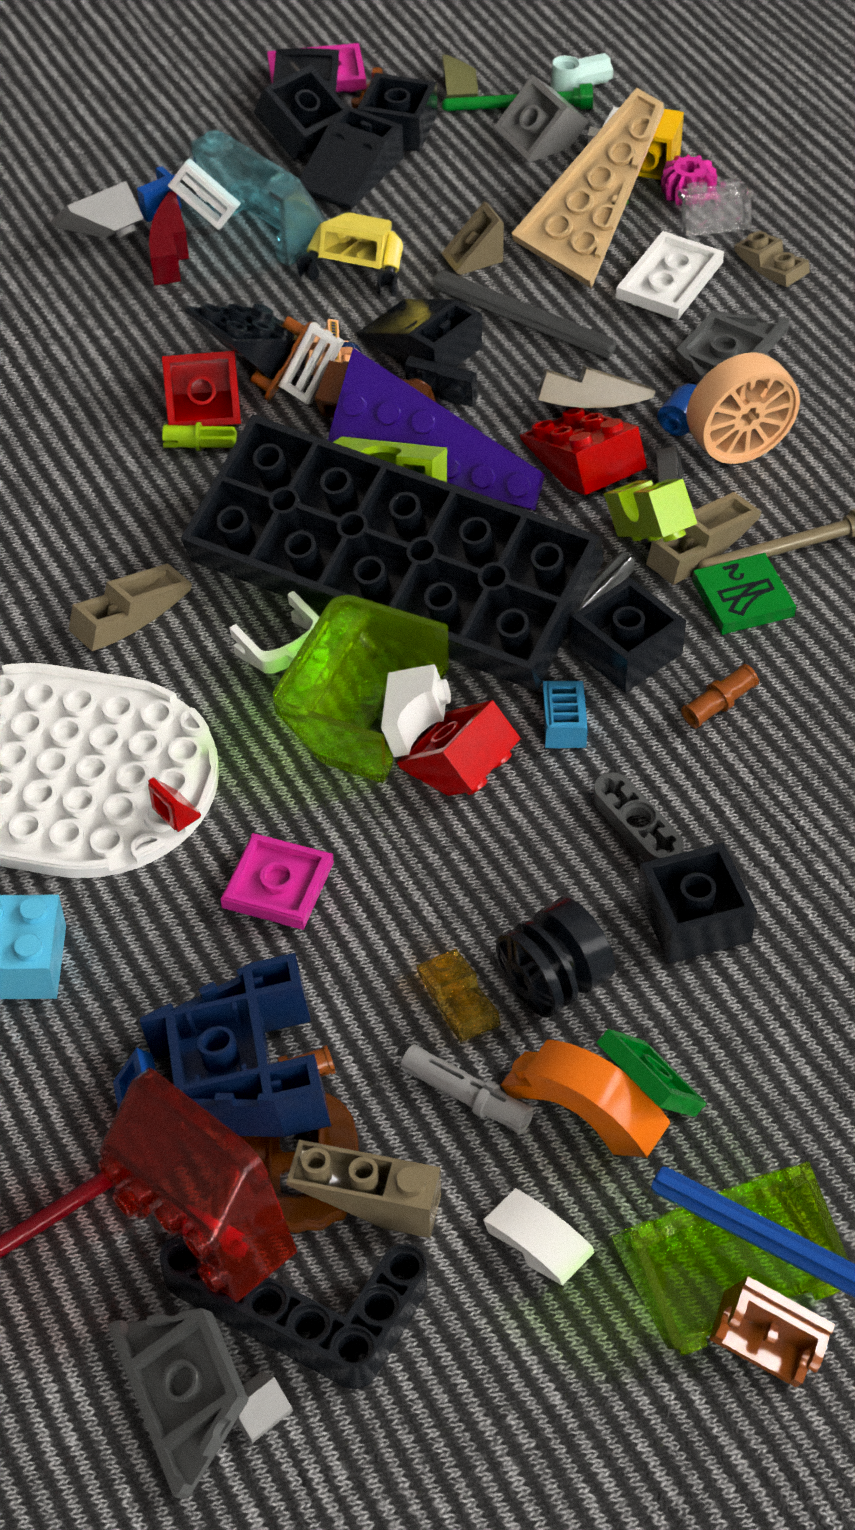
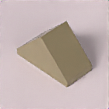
M484 201L441 254L459 275L503 262L504 222L493 208Z

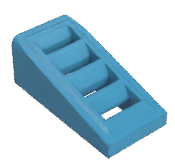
M543 681L545 748H586L588 731L583 681ZM553 702H575V703H553ZM554 721H577V722H554Z

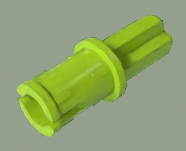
M201 422L188 426L164 424L162 441L164 448L188 447L196 448V451H201L202 448H233L237 442V432L232 426H202Z

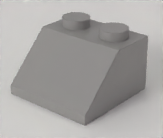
M532 74L493 128L528 161L533 162L570 148L589 121L558 92Z

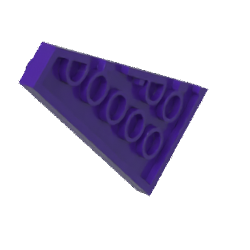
M352 349L328 441L334 442L340 437L447 447V483L513 506L535 511L545 474L356 349Z

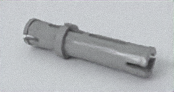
M416 1044L411 1045L402 1058V1067L400 1068L402 1071L467 1104V1106L473 1108L472 1111L475 1115L481 1118L487 1116L496 1120L519 1135L529 1126L534 1114V1108L502 1092L500 1085L492 1081L484 1082L447 1061L430 1054Z

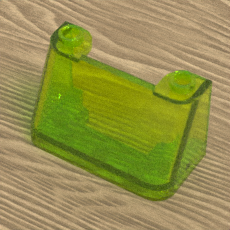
M809 1161L773 1170L717 1192L849 1261ZM681 1207L611 1235L617 1253L668 1350L678 1349L680 1356L698 1351L709 1345L706 1336L711 1334L724 1291L747 1276L787 1298L811 1292L814 1300H819L840 1292L837 1288Z

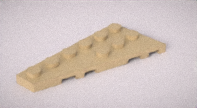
M636 88L511 233L513 241L592 289L664 113L663 102Z

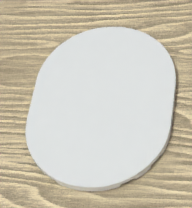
M41 663L1 665V867L68 878L105 877L137 869L159 859L179 846L194 832L211 807L219 778L218 755L208 725L195 708H190L179 700L174 692L160 685L136 678ZM154 777L176 789L201 813V817L179 832L174 830L152 809L148 780Z

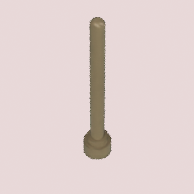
M855 509L850 510L848 515L844 516L843 520L701 560L698 564V569L765 553L767 557H771L845 535L849 538L855 537Z

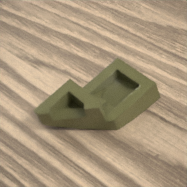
M442 55L446 98L478 96L476 69L454 57Z

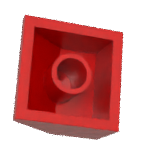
M235 351L162 356L168 425L188 426L196 425V422H201L202 426L241 424Z
M490 700L445 712L444 721L434 723L411 747L410 754L402 756L398 760L397 765L401 770L447 796L462 793L471 795L485 786L488 781L486 776L494 768L503 765L509 760L512 755L510 750L521 738L495 702Z

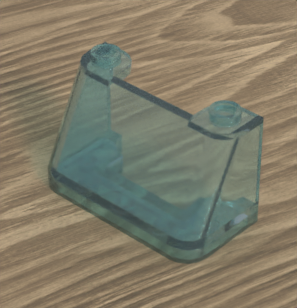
M209 131L191 142L193 161L241 203L232 216L246 209L280 230L277 233L279 245L276 248L277 260L289 267L297 261L299 256L308 254L306 249L316 228L320 223L327 221V219L300 179L221 131ZM202 200L208 207H210L214 211L215 208L211 204Z

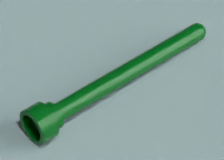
M592 83L579 84V87H573V91L558 92L567 102L573 104L574 107H580V110L593 109ZM518 94L446 98L442 101L441 107L444 111L508 108Z

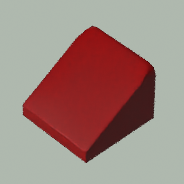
M154 777L148 780L152 809L174 830L179 832L201 817V813L176 789Z

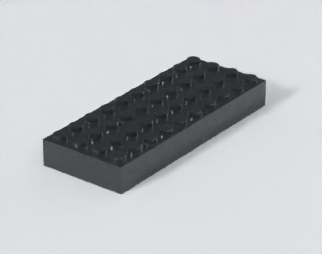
M254 414L250 417L180 538L192 562L287 598V594L294 591L308 606L536 692L571 626V616L578 612L604 561L601 538L598 535Z

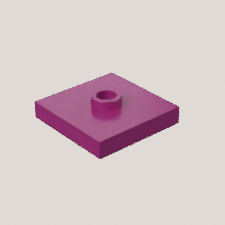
M252 833L221 897L222 908L304 930L333 866V854Z

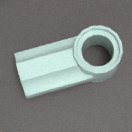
M606 53L580 59L567 55L558 56L553 59L550 87L559 92L573 91V87H579V84L592 83V86L606 83L613 78L610 57Z

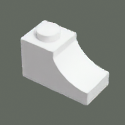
M435 664L388 673L381 729L393 757L409 755L414 741L426 728L434 723L444 721L445 705L451 702V693L447 680H441Z

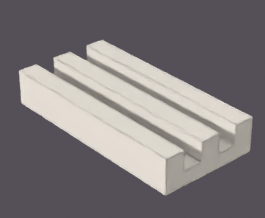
M190 158L167 185L218 230L225 225L241 204ZM182 179L185 183H187L193 190L196 191V194L202 200L211 204L217 211H219L222 214V216L220 217L218 214H216L210 207H208L202 200H200L194 193H192L186 186H184L180 182V180Z
M316 322L310 323L278 385L306 404H311L314 401L329 360L335 361L345 342L343 339L333 336L332 332L320 328L321 325ZM315 336L320 337L296 386H293L291 383ZM328 343L331 344L307 391L304 393L303 390Z

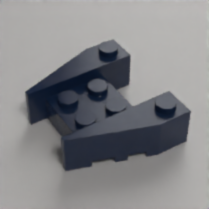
M295 953L249 963L236 970L237 977L219 986H216L213 981L198 989L199 996L175 1008L169 1003L140 1018V1024L150 1053L153 1054V1059L170 1055L174 1087L148 1093L161 1134L287 1137L331 1126L325 1091L315 1054L273 1064L270 1063L265 1032L311 1022L306 992Z

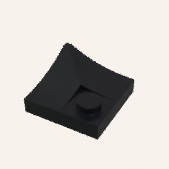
M317 48L276 49L273 83L312 65L336 93L339 50Z

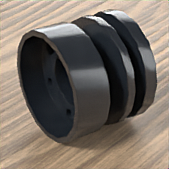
M560 897L534 915L533 921H522L514 930L506 931L496 940V953L499 964L509 984L518 997L532 1011L542 1017L550 1018L559 1012L563 1006L573 1003L578 997V992L588 993L615 973V960L612 948L603 930L594 917L581 904L568 897Z

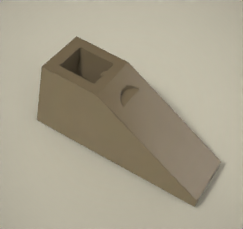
M299 1140L286 1183L287 1186L383 1229L431 1238L441 1198V1167Z

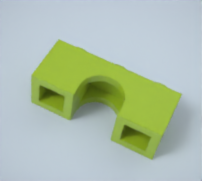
M340 437L333 442L447 482V447Z
M666 479L654 485L652 480H638L604 493L618 537H632L633 541L647 538L648 542L663 539V542H668L685 536V528L697 524L683 479Z

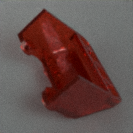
M147 1068L131 1081L99 1149L102 1160L98 1162L99 1169L105 1178L115 1186L116 1192L112 1194V1197L124 1215L130 1218L135 1214L138 1218L144 1220L153 1210L160 1225L171 1235L176 1232L181 1234L187 1247L200 1260L201 1266L197 1268V1272L206 1286L215 1293L221 1289L237 1303L298 1252L267 1170L260 1157L246 1141L155 1070Z

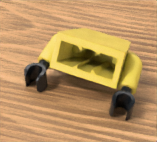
M344 213L318 225L306 249L308 254L297 258L296 265L299 277L301 278L303 273L308 270L311 281L318 278L317 258H326L376 269L382 268L384 271H381L377 276V293L380 295L383 286H391L392 297L397 294L398 280L395 272L399 270L403 243L394 231H391V221L355 213Z

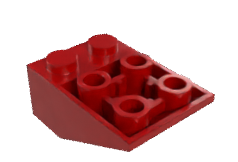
M570 408L562 413V417L553 421L544 420L532 425V430L520 434L521 441L566 489L583 495H588L648 468L638 426L623 422L619 418L613 419L603 416L602 413L589 412L584 410V408Z

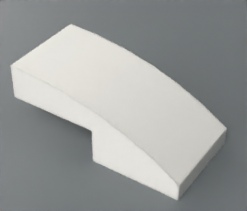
M516 1188L483 1220L489 1234L523 1253L527 1266L562 1286L595 1253L593 1246L570 1225L544 1205Z

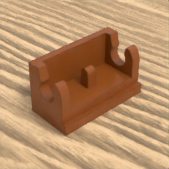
M747 1276L724 1291L709 1340L790 1385L798 1387L803 1384L808 1369L816 1373L820 1368L835 1324Z

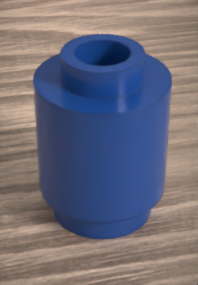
M688 383L677 387L658 411V421L668 433L682 436L690 431L686 413L690 397L697 385Z

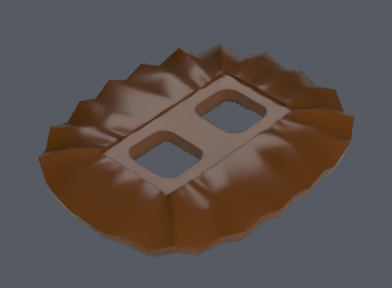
M325 1093L331 1126L309 1131L311 1133V1142L360 1151L356 1126L350 1111L340 1100L329 1093ZM234 1136L231 1159L232 1187L236 1208L242 1212L249 1225L261 1226L271 1234L284 1231L296 1234L306 1230L323 1231L331 1223L344 1220L347 1212L307 1194L286 1195L281 1192V1176L290 1171L295 1152H283L280 1149V1137Z

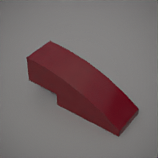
M174 191L168 192L160 203L150 228L149 251L154 286L181 282L178 260L189 259L186 230L177 195Z

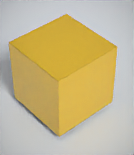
M664 109L638 176L661 180L665 163L670 160L673 161L674 156H680L684 112Z

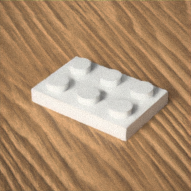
M662 231L616 287V299L678 320L721 266L724 251Z

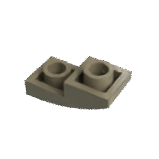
M753 232L747 238L734 245L735 252L750 267L782 286L788 287L810 273L809 260L794 256L790 252H783L782 239L770 236L766 232Z

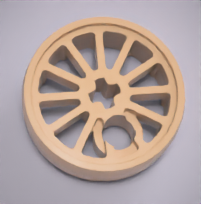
M750 352L739 354L715 366L698 383L688 403L686 413L687 424L697 443L715 460L727 464L748 462L767 453L789 432L799 411V390L791 375L773 358L762 353Z

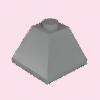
M124 181L67 205L51 222L53 227L102 238H108L117 234L118 238L121 239L136 232L135 225L144 218L127 181Z

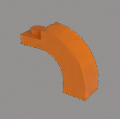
M547 1039L538 1052L525 1051L523 1055L515 1060L512 1070L501 1084L505 1092L512 1098L547 1100L573 1111L592 1126L613 1155L648 1158L671 1123L662 1109L624 1071L595 1053L562 1041Z

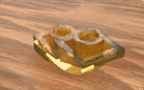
M457 949L440 954L433 959L416 965L418 974L430 997L460 1043L501 1025L499 1011L478 987L476 972Z

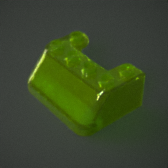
M342 595L332 599L273 691L275 713L321 763L384 783L393 766V753L385 745L384 734L369 729L384 705L388 673L435 664L442 680L449 669L448 625L353 595Z

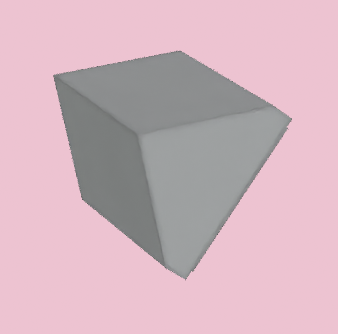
M261 1371L243 1385L249 1401L235 1422L251 1443H254L293 1411L275 1377Z

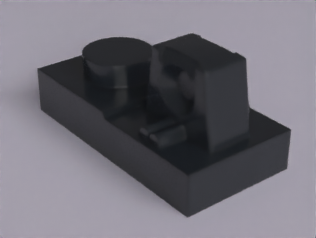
M412 356L408 357L405 363L406 380L416 378L426 382L431 386L434 396L439 397V399L454 404L474 406L478 398L476 372Z

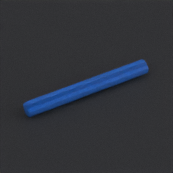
M662 1167L656 1173L651 1186L654 1194L855 1298L854 1263L668 1167Z

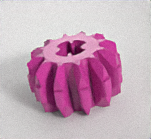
M689 154L686 157L674 156L673 161H667L660 183L662 192L666 195V200L676 201L677 206L687 204L691 207L694 203L703 205L705 200L712 199L715 186L717 185L716 168L712 167V161L702 160L701 155L691 157Z

